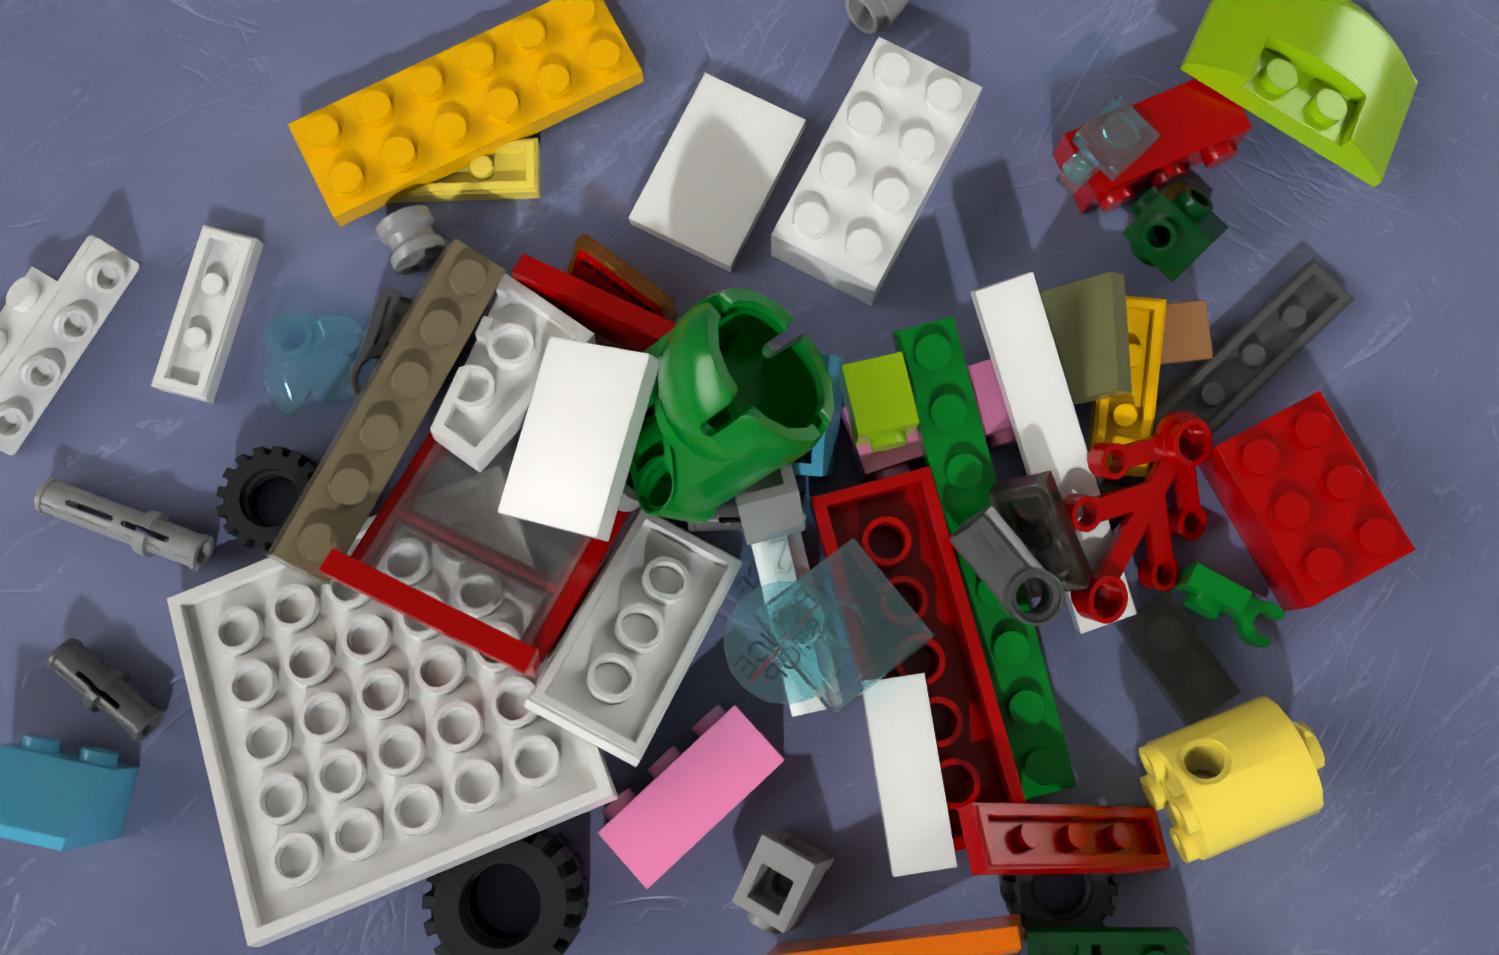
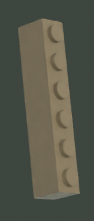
M456 238L440 253L266 556L320 584L331 583L333 579L321 574L318 569L332 548L347 555L499 285L506 269Z

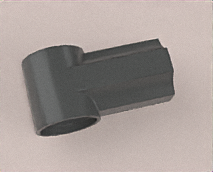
M987 505L979 512L973 514L957 527L955 532L948 538L949 542L996 597L1001 610L1009 617L1028 625L1040 626L1055 620L1062 611L1065 595L1064 588L1059 579L1042 567L992 505ZM1035 578L1042 588L1041 600L1033 609L1022 611L1016 600L1018 587L1024 581Z

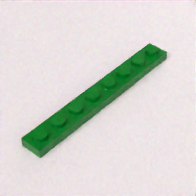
M951 316L894 331L891 333L896 353H903L920 422L916 430L926 467L930 466L949 536L969 517L987 505H992L1008 524L954 317ZM953 546L1025 800L1077 786L1035 626L1022 623L1003 612L996 601V597ZM1022 583L1018 587L1016 600L1019 608L1022 611L1030 610L1024 583Z

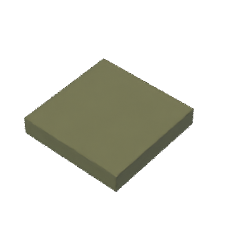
M1110 271L1040 291L1041 300L1073 405L1132 393L1124 275Z

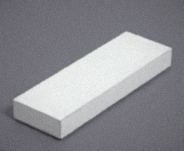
M203 225L151 384L152 387L160 391L214 404L264 246L259 239Z
M925 673L860 683L892 876L897 877L957 867Z

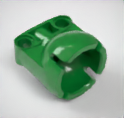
M731 287L714 292L688 309L677 320L670 332L642 352L651 354L659 359V369L630 465V474L641 509L646 514L698 524L706 522L714 515L720 505L778 468L786 467L816 446L828 428L835 409L832 381L822 356L811 338L801 334L781 349L772 351L767 345V342L786 331L793 321L792 316L779 303L750 289Z

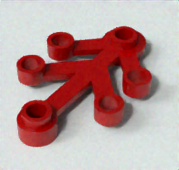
M1185 411L1171 412L1159 422L1154 436L1124 445L1112 442L1096 443L1091 448L1087 461L1090 472L1096 477L1117 480L1122 478L1130 467L1154 463L1143 482L1095 497L1073 493L1066 496L1061 502L1059 519L1062 525L1068 529L1080 532H1090L1100 522L1126 514L1095 572H1089L1081 576L1074 582L1071 588V602L1078 614L1083 618L1109 624L1122 616L1128 603V592L1125 583L1120 577L1144 533L1148 554L1143 557L1138 566L1139 581L1143 586L1159 591H1168L1176 585L1180 569L1177 561L1173 558L1170 535L1187 540H1196L1204 533L1207 525L1206 513L1200 506L1196 466L1203 463L1208 457L1212 447V434L1208 425L1195 414ZM1111 453L1112 462L1107 469L1106 459L1108 454ZM1173 481L1176 504L1172 505L1167 512L1165 494ZM1083 505V516L1078 521L1077 512L1079 507ZM1186 515H1188V522L1186 527H1184V520ZM1161 566V573L1157 579V570Z

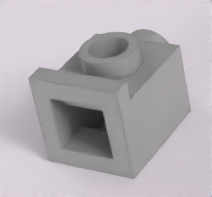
M785 829L762 834L732 902L748 911L747 919L753 925L766 932L779 934L780 931L786 933L801 926L824 873L830 869L834 857ZM781 874L794 881L789 893L785 892L780 885Z

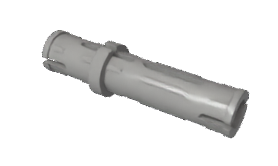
M53 477L46 479L40 485L34 497V508L36 511L50 514L86 528L89 531L131 545L132 551L143 557L158 555L184 564L195 571H200L206 566L214 550L215 542L212 536L200 534L174 524L162 512L150 510L145 513L112 501L109 498L65 484ZM88 507L112 516L113 519L112 521L83 512L82 508ZM136 528L147 529L168 537L169 540L167 542L161 541L136 531Z

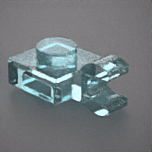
M1118 94L1077 131L1072 142L1080 150L1062 166L1063 171L1055 180L1071 196L1099 170L1113 182L1155 144L1160 134Z

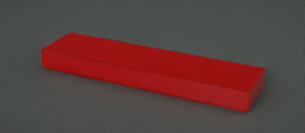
M972 802L958 809L972 875L1156 873L1171 867L1157 814L1153 806Z

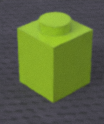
M897 352L841 365L839 382L855 447L870 444L872 452H880L907 444L906 435L914 434L920 422L903 353Z

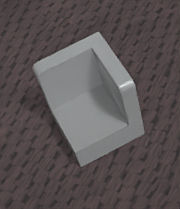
M791 464L778 468L734 496L747 545L802 532L805 529L799 489Z

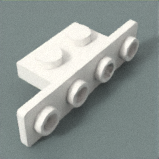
M93 235L86 238L58 281L31 266L25 277L18 279L7 293L6 305L0 312V451L8 455H14L18 451L139 270V264Z

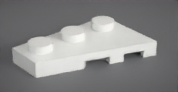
M506 273L496 288L497 297L488 316L483 315L475 332L477 340L465 365L458 368L430 428L435 441L479 473L522 428L549 337L596 344L593 332Z

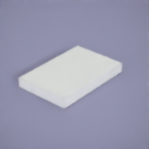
M705 73L628 217L630 224L731 272L805 129L806 120Z
M550 336L497 512L608 542L659 369V359L647 353Z

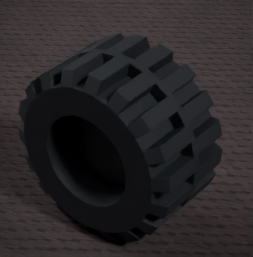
M546 828L428 877L426 881L432 883L430 891L423 894L422 909H431V918L423 924L427 937L437 934L441 942L440 945L433 949L437 955H563L581 930L579 927L586 917L589 903H585V894L589 891L588 877H582L580 867L584 863L578 852L573 855L566 845L570 841L561 832L554 835ZM497 863L511 864L525 871L535 882L540 894L541 911L538 921L528 931L523 933L500 931L491 926L481 914L477 903V885L481 874L488 867Z

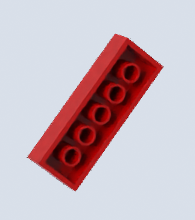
M930 466L811 497L809 507L861 697L860 683L925 673L954 850L959 851L966 849L958 813L959 808L972 802L1027 803L953 546L948 540L950 536Z

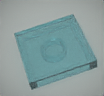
M854 538L755 611L754 618L832 716L839 713L931 641L934 636Z

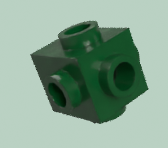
M1178 179L1162 192L1155 185L1149 189L1129 210L1136 219L1127 227L1122 235L1131 242L1130 248L1141 262L1150 267H1157L1173 282L1229 227L1212 211L1213 204L1205 193L1193 185L1185 186Z

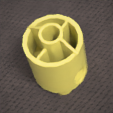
M1258 696L1146 742L1145 746L1139 748L1141 761L1148 773L1139 778L1142 790L1148 803L1155 808V811L1164 808L1173 825L1169 829L1172 842L1185 863H1190L1197 859H1209L1317 814L1324 806L1323 789L1317 770L1325 766V757L1319 741L1308 725L1302 721H1291L1279 705L1267 696Z

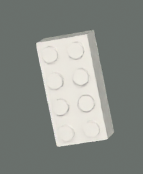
M878 37L771 234V256L872 306L974 113L982 87Z

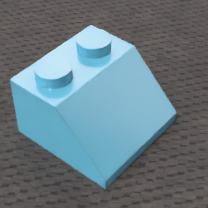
M24 734L21 743L0 744V838L58 851H66L121 838L139 767L118 762L120 753L117 751L90 746H82L80 754L60 750L63 740L38 734Z

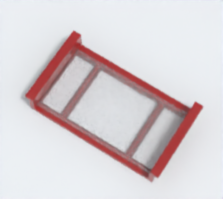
M524 253L512 270V277L593 332L596 345L644 352L670 332L676 324ZM522 428L481 473L435 441L430 431L352 555L348 556L332 548L318 570L321 574L524 675L527 674L537 681L632 511L623 512L617 510L608 542L498 513L497 511Z

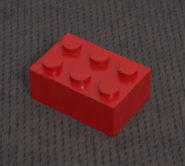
M1320 390L1211 448L1206 460L1198 465L1283 611L1310 608L1416 550Z

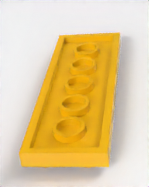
M551 0L289 123L288 126L334 220L341 227L410 194L411 191L425 184L436 182L469 166L471 161L483 155L488 157L498 152L497 148L511 141L526 139L644 82L641 67L603 0Z

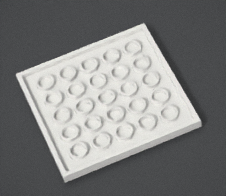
M500 466L421 496L413 510L539 571L522 520L497 512L507 481V477ZM376 515L366 519L347 553L348 556L352 555ZM404 528L400 529L376 567L377 570L518 640L523 636L544 599L543 596ZM269 557L167 598L247 946L259 948L619 799L601 748L524 707L528 695L537 682L536 680L335 580H332L330 584H320Z

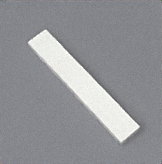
M1027 272L971 291L970 293L1057 574L1064 588V595L1075 630L1082 634L1108 624L1099 623L1080 616L1071 602V588L1078 578L1089 572H1095L1113 539V534L1108 520L1100 522L1090 532H1080L1064 527L1059 519L1060 504L1069 494L1077 493L1093 497L1101 494L1096 478L1088 467V451L1034 273ZM1083 505L1079 507L1077 512L1078 521L1083 516ZM1124 571L1120 579L1126 585L1128 603L1124 613L1116 621L1137 614Z

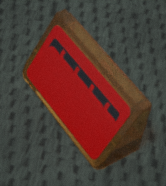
M581 234L575 243L567 274L673 323L675 322L678 314L675 300L672 296L588 234Z

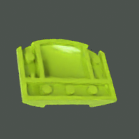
M1211 0L1180 67L1185 73L1372 187H1376L1383 180L1418 83L1404 54L1390 34L1369 13L1351 0Z

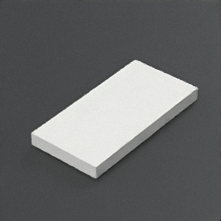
M639 507L532 688L524 707L637 767L744 561L662 517L646 514Z

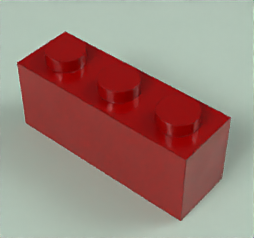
M1192 79L1065 133L1053 157L1081 214L1101 207L1105 213L1125 205L1135 197V191L1151 184L1152 186L1155 185L1159 190L1169 187L1178 179L1184 178L1187 175V169L1204 163L1206 169L1228 161L1239 152L1236 146L1253 127L1241 106L1199 80Z

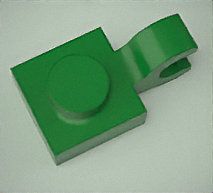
M1200 563L1181 567L1179 579L1172 588L1186 596L1183 604L1199 615L1216 620L1219 615L1231 617L1237 636L1242 642L1251 647H1268L1271 642L1267 637L1257 633L1254 628V619L1258 614H1262L1273 621L1282 620L1285 612L1277 604L1252 597L1253 592Z

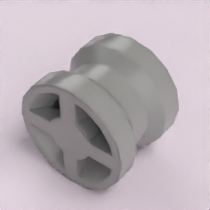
M415 205L402 208L385 217L377 225L376 232L380 241L384 245L390 246L393 252L390 261L397 274H415L432 267L440 253L447 247L442 236L434 234L432 229L434 219L426 206Z

